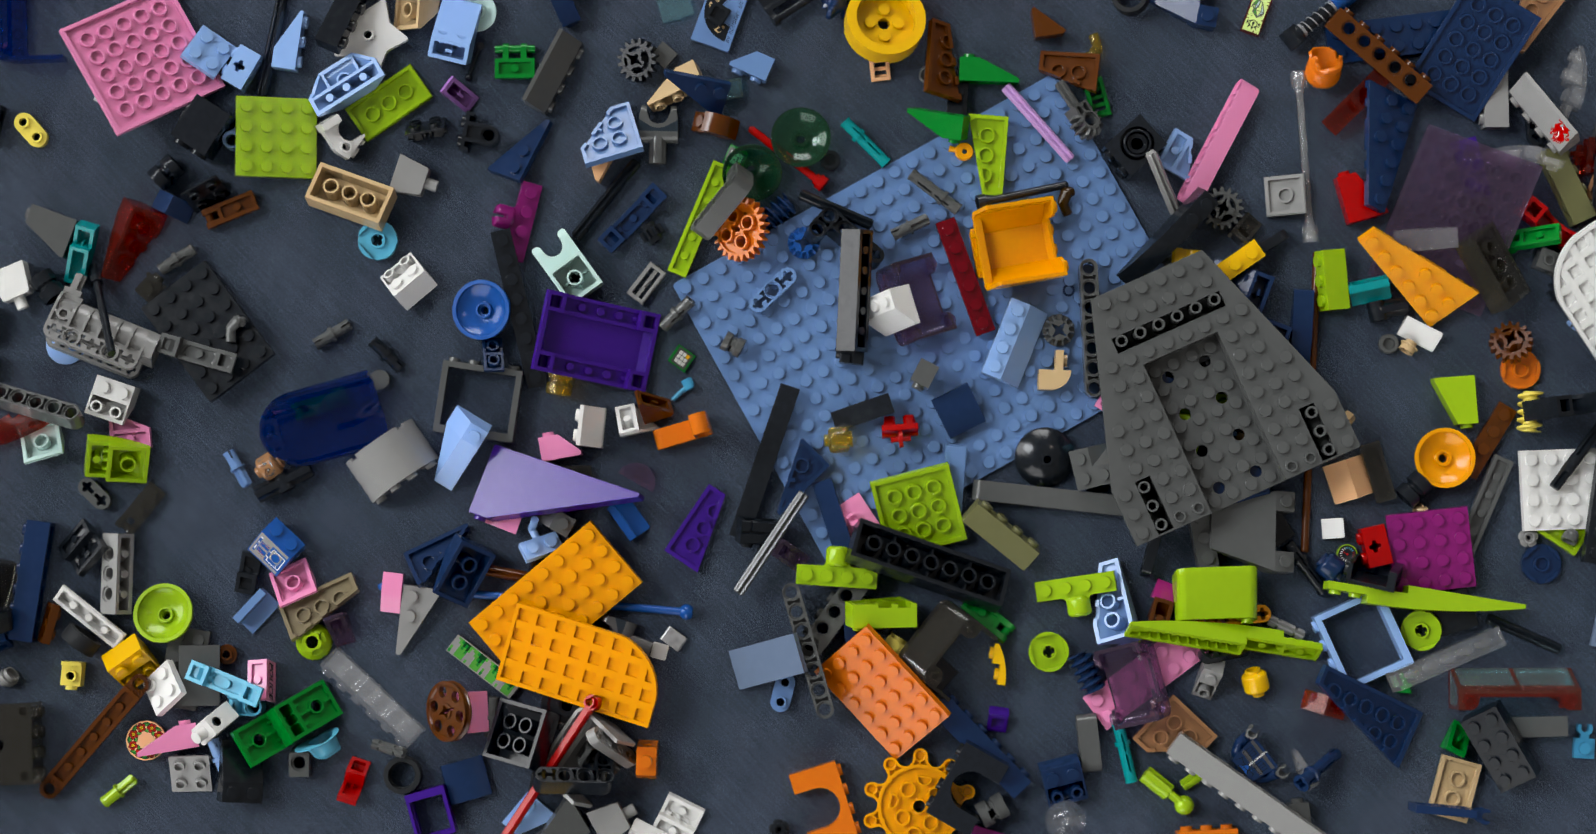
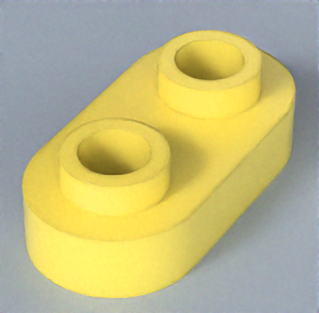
M20 113L15 117V128L30 145L36 148H42L47 145L49 135L32 115ZM26 119V125L22 126L21 121ZM36 134L40 135L39 140H34Z

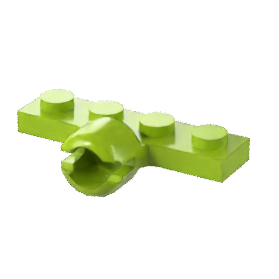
M829 546L826 549V562L824 565L797 564L796 584L877 589V573L865 568L851 567L850 563L844 562L848 550L847 547Z
M1115 571L1034 582L1037 602L1064 599L1070 617H1081L1091 614V595L1117 591Z

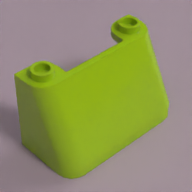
M1256 566L1177 569L1172 575L1175 621L1237 619V621H1241V624L1246 625L1253 624V621L1257 620Z

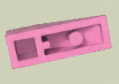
M190 719L178 721L179 725L173 726L138 751L137 757L199 747V744L194 743L191 739V730L196 726V723H191Z

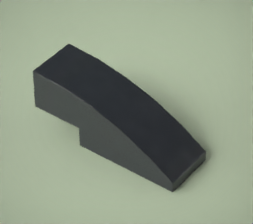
M886 393L831 412L835 428L840 427L836 431L843 430L842 428L847 429L892 414L894 409L889 394Z

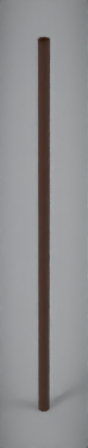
M1312 264L1311 290H1314V314L1310 365L1316 370L1319 306L1317 305L1318 290L1315 284L1316 268ZM1312 469L1304 472L1301 552H1309Z

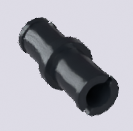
M377 336L368 344L381 357L380 360L382 362L385 361L396 373L406 365L393 353L394 350L392 348L389 349Z

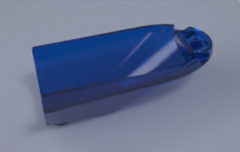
M368 370L285 393L270 402L265 408L259 424L260 439L268 453L274 458L277 457L286 461L287 464L295 466L312 465L358 453L365 446L388 431L384 410L374 380Z

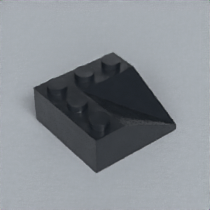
M500 697L482 756L531 771L545 767L561 715Z

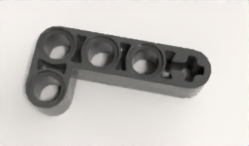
M737 162L734 163L726 175L725 184L694 220L691 230L705 240H710L750 192L753 186V173Z

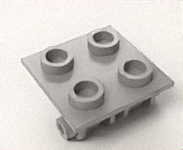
M175 754L174 756H168L172 792L213 791L210 770L212 756L208 754H187L186 756Z

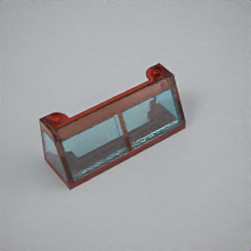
M1448 668L1449 708L1474 710L1479 705L1480 697H1549L1558 701L1559 708L1582 710V690L1571 668Z

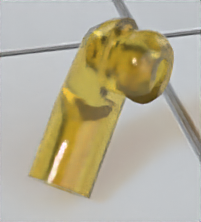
M1098 33L1089 35L1092 47L1086 53L1101 55L1103 46Z

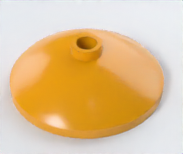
M1438 428L1428 432L1420 439L1414 453L1417 471L1432 486L1439 488L1455 487L1467 480L1474 469L1476 460L1475 450L1470 440L1463 433L1452 428ZM1440 455H1444V456H1445V461H1444V462H1440V460H1439V456H1440Z

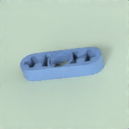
M790 267L779 271L751 297L749 301L750 309L755 313L764 312L796 282V272ZM784 272L787 274L791 272L792 281L786 280L783 283L786 287L782 289L781 285L775 280L778 278L781 281L784 278ZM770 285H776L779 288V292L775 296H770L767 293V288ZM764 292L765 296L771 299V301L767 302L765 299L762 302L763 307L755 309L753 307L755 305L754 300H761L763 296L760 294Z

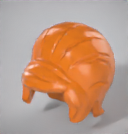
M1313 47L1308 52L1309 58L1305 67L1306 79L1315 88L1329 89L1337 84L1340 79L1343 57L1342 55L1338 57L1337 52L1330 47Z

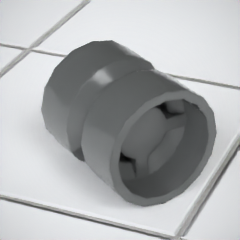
M999 792L990 796L989 801L982 800L974 805L986 828L995 824L996 819L1003 820L1011 815Z

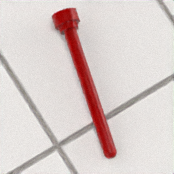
M754 126L749 127L748 131L750 134L812 180L815 189L819 192L822 191L829 178L825 175L814 173Z

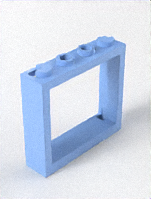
M1361 598L1349 599L1311 617L1313 621L1311 622L1312 629L1315 634H1319L1321 640L1318 642L1323 644V652L1326 651L1329 659H1327L1328 665L1346 674L1322 620L1360 604ZM1376 606L1400 660L1356 679L1364 684L1414 662L1389 607Z

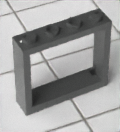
M455 357L443 360L433 426L434 432L444 433L446 425L441 424L450 367L484 372L483 365H480L481 361L469 360V363H463L460 358ZM508 366V369H504V372H486L516 377L508 433L489 431L485 439L514 443L524 372L520 371V367Z

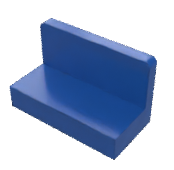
M634 503L611 505L607 508L629 541L634 540L650 528Z

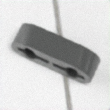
M83 478L79 482V492L94 507L105 510L112 505V496L96 480ZM92 483L91 488L95 492L92 493L89 490L85 491L84 489L86 488V486L84 484ZM97 494L100 497L106 496V505L98 504L100 500L96 497Z

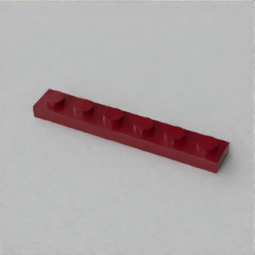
M955 217L936 223L937 231L976 337L994 331L993 321Z

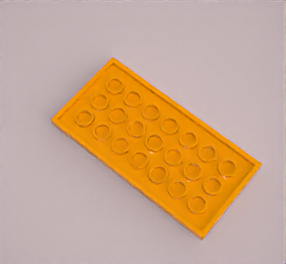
M590 520L474 617L469 624L501 661L517 602L592 625L643 581L592 520Z

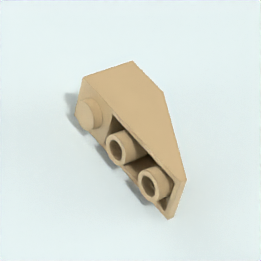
M690 60L674 69V71L702 76L700 68L694 60ZM666 79L647 102V105L653 112L662 111L668 105L680 102L688 95L670 80Z

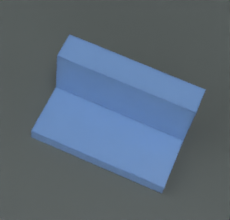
M260 588L235 614L233 619L237 623H242L254 634L275 612L279 603L264 588Z

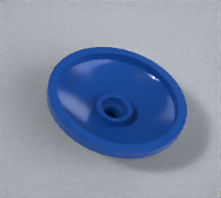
M474 280L465 284L456 294L452 306L453 319L458 329L467 337L477 340L490 339L501 333L509 321L511 312L510 301L506 292L498 284L488 280ZM485 307L488 308V313H487V314L484 313V308H485Z

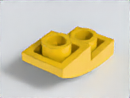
M994 643V647L990 646L988 658L992 659L991 663L999 664V667L994 669L993 680H996L997 685L1005 686L1006 665L1000 644Z

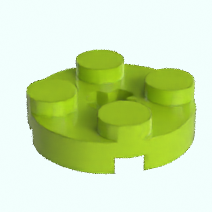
M1416 610L1408 614L1403 620L1401 634L1408 646L1418 651H1425L1433 648L1440 640L1442 625L1432 612ZM1418 625L1427 628V632L1425 631L1426 635L1421 636L1420 633H1416Z
M1042 632L1031 640L1028 655L1031 663L1037 669L1045 672H1054L1066 663L1069 656V647L1059 634ZM1046 646H1051L1050 649H1054V653H1051L1050 658H1047V655H1043Z

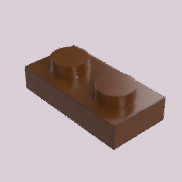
M52 602L47 603L37 639L40 643L50 645L51 640H54L56 634L54 627L56 621H59L61 617L60 605Z

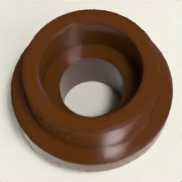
M230 644L222 645L220 647V662L223 664L233 663L237 658L236 648ZM226 650L230 652L229 658H225L223 655Z

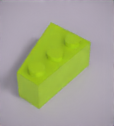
M901 596L845 601V625L851 627L853 631H860L868 623L873 629L917 627V603Z

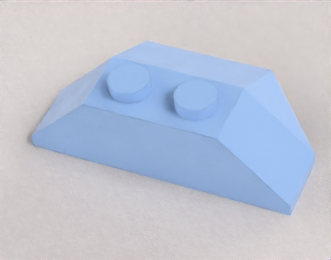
M350 53L318 73L312 94H310L308 100L318 117L337 112L375 90L386 75L376 58Z

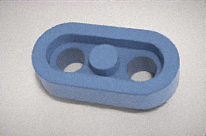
M794 676L775 680L770 700L771 707L775 711L784 712L789 708L795 687ZM783 679H788L789 685L783 686L781 684V681ZM782 698L784 704L782 706L777 705V699Z

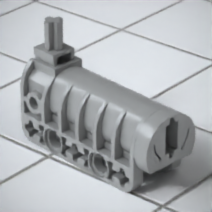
M76 273L71 286L65 285L63 291L57 297L44 324L43 331L48 346L128 379L136 378L143 365L153 368L159 356V352H156L161 334L108 314L116 350L114 356H109L99 311L84 304L83 293L81 291L88 277L81 273ZM127 370H136L135 372L132 371L130 374L127 373Z

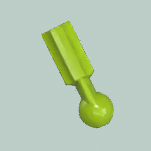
M1148 767L1140 777L1139 781L1161 799H1170L1179 814L1187 815L1194 809V802L1191 797L1178 795L1174 791V785L1152 767Z

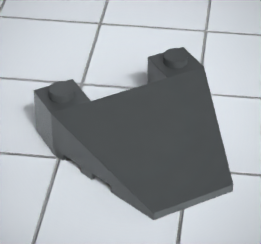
M1273 491L1270 494L1229 505L1210 514L1209 549L1231 559L1239 560L1247 566H1256L1263 573L1281 575L1293 573L1294 552L1275 551L1276 514L1286 515L1295 512V492Z

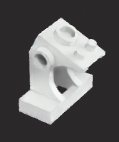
M338 114L328 117L315 126L333 153L345 160L350 157L353 159L359 151L358 145L361 146L365 143L363 140L365 134L359 135L351 141L343 139L339 133V124L342 119Z

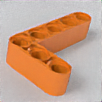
M701 411L688 415L689 420L652 431L657 449H666L714 434L707 412Z

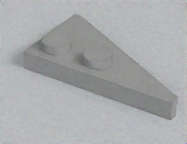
M403 585L396 654L401 655L438 599L439 595L432 592L433 587L422 586L419 588L417 585Z

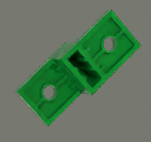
M322 679L274 706L265 714L230 733L249 767L253 768L301 740L309 733L339 717L343 712ZM313 701L319 703V711H314L311 708ZM254 736H260L263 739L261 746L254 743Z

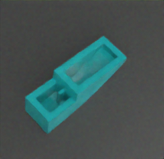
M80 220L75 225L73 243L69 247L64 282L71 284L76 273L88 276L89 265L92 263L100 225Z

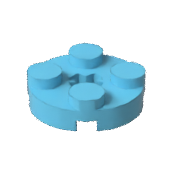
M387 222L382 232L363 226L358 234V247L367 258L376 261L385 260L392 256L399 243L395 229ZM377 235L379 237L381 235L383 237L381 245L377 244L375 246L373 244L375 241L374 236Z

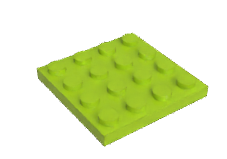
M259 96L235 97V176L313 179L317 163V129L315 127L317 125V114L308 99Z
M948 462L870 481L881 525L941 546L967 539Z

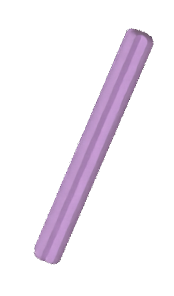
M1010 83L1002 89V92L1066 163L1074 158V154Z

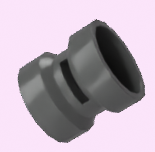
M728 331L719 349L729 351L734 357L738 358L746 340L737 338Z

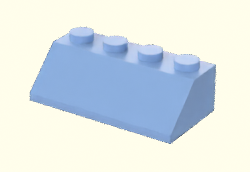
M1011 298L981 374L1018 388L1048 314L1030 304Z

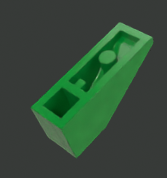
M964 54L963 57L959 58V82L986 85H1007L1010 83L1011 85L1018 86L1019 84L1018 77L980 57H975V54Z
M919 107L907 108V112L940 137L948 139V142L960 144V141L967 140L970 122L969 115Z

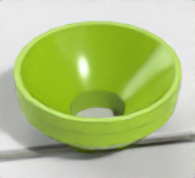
M317 624L296 640L297 650L303 657L309 660L324 658L330 652L333 645L330 631L321 624ZM310 636H314L318 640V645L315 648H310L307 645V639Z

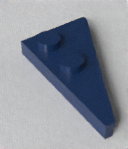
M664 69V76L707 111L722 114L731 88L730 81Z
M548 119L544 120L488 167V171L522 184L553 123Z
M803 438L800 440L777 509L779 515L788 508L798 491L804 492L830 466Z
M467 523L403 553L419 588L426 583L441 565L445 551L455 533L465 537L470 531Z

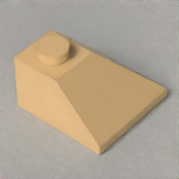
M396 0L394 27L399 31L422 28L438 13L440 0Z

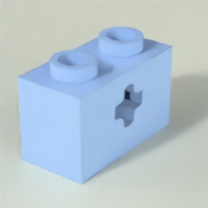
M240 44L239 47L233 50L231 54L232 59L229 64L223 67L221 79L245 93L262 65L263 57ZM238 65H243L245 67L244 70H239L237 68Z

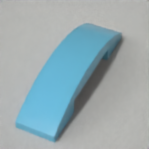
M191 660L184 678L238 699V701L257 708L264 688L195 660Z

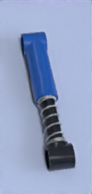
M1327 0L1323 7L1318 8L1317 12H1312V15L1306 17L1304 22L1291 25L1279 37L1287 48L1293 51L1307 40L1306 37L1310 31L1313 32L1315 27H1319V24L1323 21L1326 22V19L1332 17V14L1339 8L1344 10L1345 7L1348 8L1356 0Z

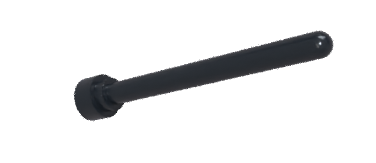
M1067 181L990 197L989 195L980 194L975 196V204L978 210L986 205L1062 190L1064 187H1068L1069 184Z

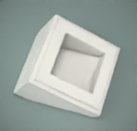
M1343 518L1321 519L1322 539L1345 538Z

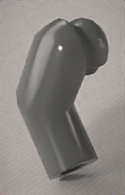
M236 315L226 325V343H236V330L246 325V318L244 316Z

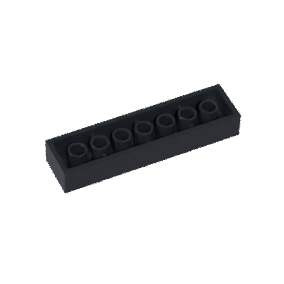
M860 518L854 525L844 561L996 613L1003 606L1011 570L863 518Z

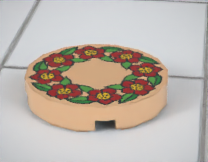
M151 720L140 721L134 724L126 737V745L130 754L144 761L153 760L160 756L162 753L137 757V752L165 733L164 728Z

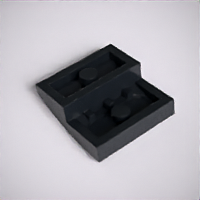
M82 519L58 546L63 558L71 562L77 575L84 577L108 550L104 540L86 519Z
M1467 587L1448 591L1470 595ZM1430 611L1439 619L1442 625L1441 637L1479 625L1475 612Z

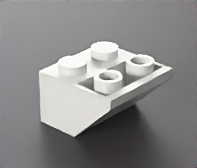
M411 252L402 257L398 263L380 277L392 295L407 311L437 286L434 279Z
M97 374L84 413L124 425L135 407L141 389Z
M580 405V409H576L575 421L578 422V429H574L573 441L576 442L577 446L603 449L607 415L606 408Z

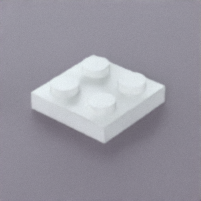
M166 660L149 676L151 686L146 693L156 716H163L187 694L173 660Z

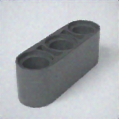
M1096 713L1075 715L1082 772L1102 771Z

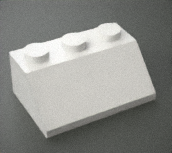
M909 284L890 288L870 297L869 325L884 336L892 335L921 323Z

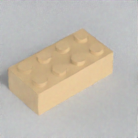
M320 162L305 195L308 206L381 232L398 197L393 187Z

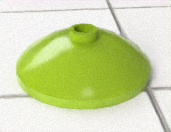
M169 583L156 584L146 589L137 599L133 611V620L138 632L147 640L155 643H168L178 639L187 631L193 618V604L189 595L180 587ZM170 613V617L165 619V615Z

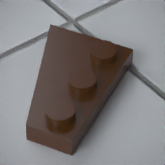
M1041 51L1039 72L1097 94L1101 55Z

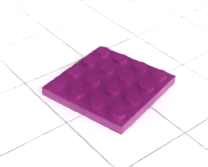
M1467 506L1385 515L1388 542L1393 559L1391 569L1396 562L1404 564L1401 582L1395 591L1402 592L1403 586L1407 585L1435 590L1476 586Z

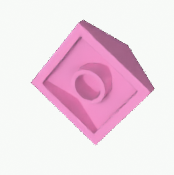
M306 558L289 564L277 577L272 572L269 573L280 608L318 592L316 579Z

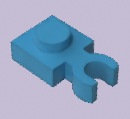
M1577 723L1576 732L1579 734V738L1573 737L1572 758L1594 759L1595 739L1589 738L1593 731L1592 724H1587V730L1583 732L1581 729L1582 724Z

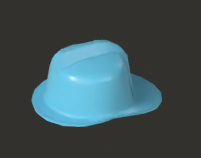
M330 728L317 737L301 743L294 749L295 752L309 751L317 759L331 757L341 749L336 736L339 728Z

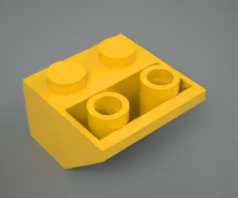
M135 633L101 656L107 672L123 687L134 675L143 673L149 677L160 666L146 644ZM137 678L135 686L141 685L144 682L143 679Z

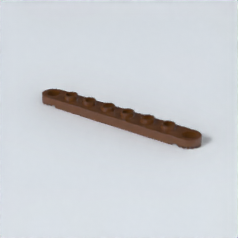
M138 673L131 677L41 782L39 790L42 797L52 799L58 796L145 695L151 686L150 678L146 674ZM137 678L143 679L145 683L143 689H138L135 686ZM47 783L53 784L55 788L53 794L46 791Z

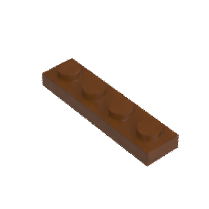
M1501 401L1497 403L1472 444L1476 460L1474 469L1469 477L1473 480H1476L1517 413V411Z

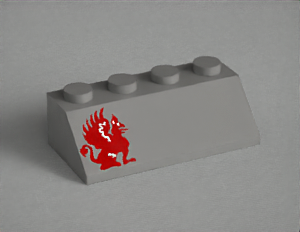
M1528 72L1523 74L1509 90L1511 96L1509 101L1515 108H1521L1523 111L1521 115L1528 123L1532 121L1536 126L1534 131L1540 138L1545 137L1549 142L1546 144L1553 153L1557 152L1561 156L1580 141L1579 134Z

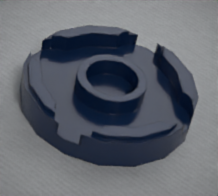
M1536 544L1533 547L1527 548L1522 554L1520 561L1521 571L1531 582L1538 584L1549 583L1560 574L1562 561L1558 551L1552 546Z

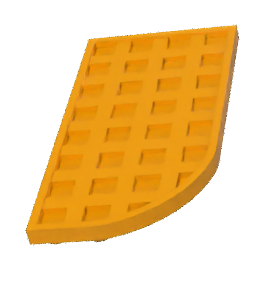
M517 602L496 680L583 708L586 696L590 694L598 695L602 700V705L595 712L649 728L658 698V682L649 657L636 642L625 635Z

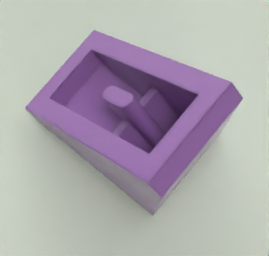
M451 76L440 90L444 97L464 112L470 111L479 99L478 96L454 76Z

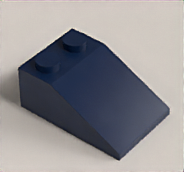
M455 533L445 551L432 592L468 608L496 555L489 548Z

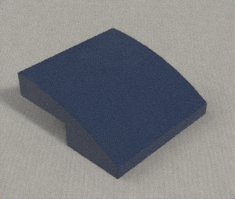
M968 383L931 400L950 439L986 421Z
M482 754L440 766L451 805L492 794Z

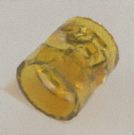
M548 373V377L551 380L547 382V394L572 396L573 385L569 382L573 378Z

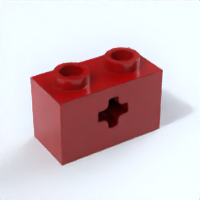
M1384 524L1357 529L1358 533L1355 536L1358 546L1361 545L1362 553H1360L1362 565H1365L1366 568H1374L1393 563ZM1372 542L1373 544H1377V547L1374 548V550L1369 548V546L1372 545Z

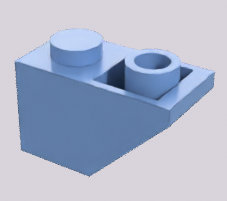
M756 51L730 61L729 68L732 69V73L742 77L744 74L750 77L749 80L760 85L761 82L766 84L775 65V59Z

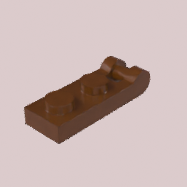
M250 190L203 209L201 214L206 218L208 230H212L220 225L260 210L254 192ZM215 212H217L219 215L218 219H214L213 214Z

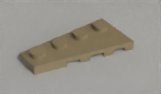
M352 572L317 587V593L288 606L280 608L278 605L292 642H295L360 592Z

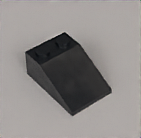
M221 739L216 800L227 803L262 804L263 762L250 768L235 741ZM254 740V743H255L256 745H258V746H261V745H262V741H255V740Z

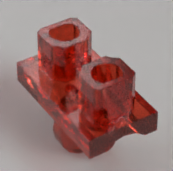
M1595 137L1584 139L1583 145H1577L1576 151L1570 152V157L1575 158L1574 165H1580L1579 175L1594 173L1593 154H1596Z

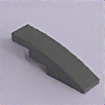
M1566 715L1511 716L1522 737L1569 736L1568 716Z

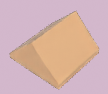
M1361 455L1322 467L1335 505L1373 493Z

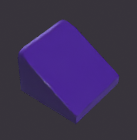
M989 706L986 730L1006 733L1009 708Z

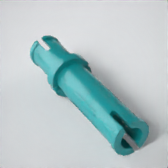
M850 117L840 125L852 137V141L857 142L881 168L891 160L865 134V130L860 129Z
M1118 722L1112 725L1116 740L1114 744L1118 748L1125 783L1130 784L1137 782L1138 779L1129 747L1130 739H1127L1124 722Z

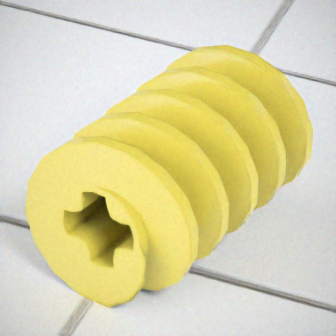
M1523 391L1517 397L1523 401L1540 399L1538 396L1544 394V392ZM1523 401L1518 402L1517 406L1522 407ZM1523 409L1517 410V414L1523 416L1517 418V422L1522 424L1516 427L1517 430L1529 433L1541 432L1537 428L1543 426V424L1537 422V420L1525 422Z

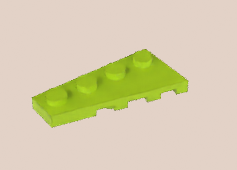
M968 114L970 116V127L981 192L989 196L1003 194L1009 117Z

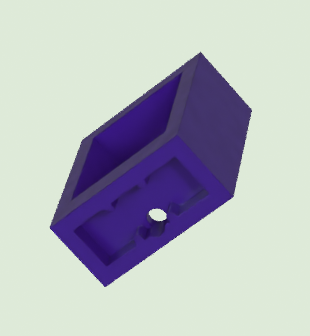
M445 784L404 796L414 834H423L414 801L442 794L450 827L428 834H454V832L458 831Z

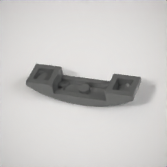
M163 332L156 352L230 374L233 372L238 354L188 341Z

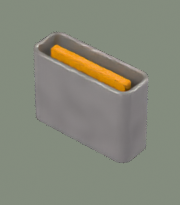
M671 626L666 629L660 638L677 652L687 641L685 636Z

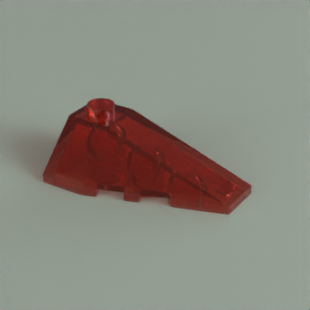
M124 197L115 217L101 277L120 282L133 267L136 258L141 252L144 253L148 249L146 246L151 240L158 237L168 215L143 202Z

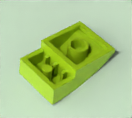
M87 434L84 475L85 477L105 478L106 482L147 483L151 447L129 439Z

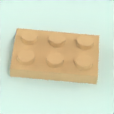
M1441 754L1429 803L1471 807L1482 765ZM1437 815L1466 824L1468 821L1466 817Z

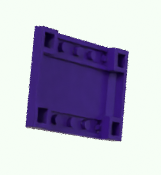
M547 289L530 369L622 389L645 392L661 314Z

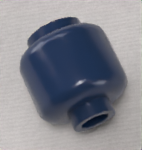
M1326 552L1315 563L1317 565V573L1326 581L1336 580L1338 582L1344 576L1343 570L1346 563L1335 553L1328 554Z

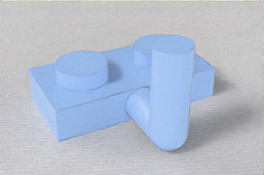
M537 516L531 517L528 526L532 539L521 542L518 545L526 564L547 557L562 545L555 531L542 536L539 535L536 529L539 521Z

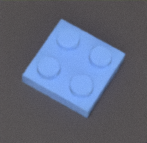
M203 25L182 52L180 58L214 80L230 59L236 47Z

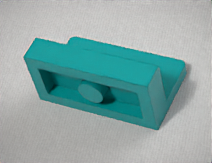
M1386 274L1348 282L1352 306L1392 297L1389 278Z

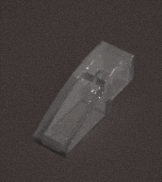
M1457 227L1393 230L1394 240L1411 248L1412 251L1459 247Z

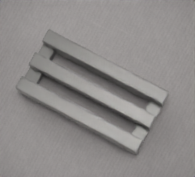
M650 261L627 291V294L643 306L667 273ZM651 268L655 269L635 295L633 291ZM659 272L660 276L653 283V285L650 287V289L647 291L644 297L640 299L639 296L643 293V291L646 289L649 283Z

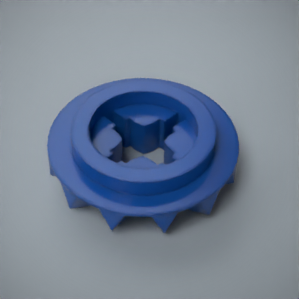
M808 227L795 229L788 238L790 252L800 259H808L814 256L820 246V242L813 245L809 244L802 251L801 244L795 242L802 240Z

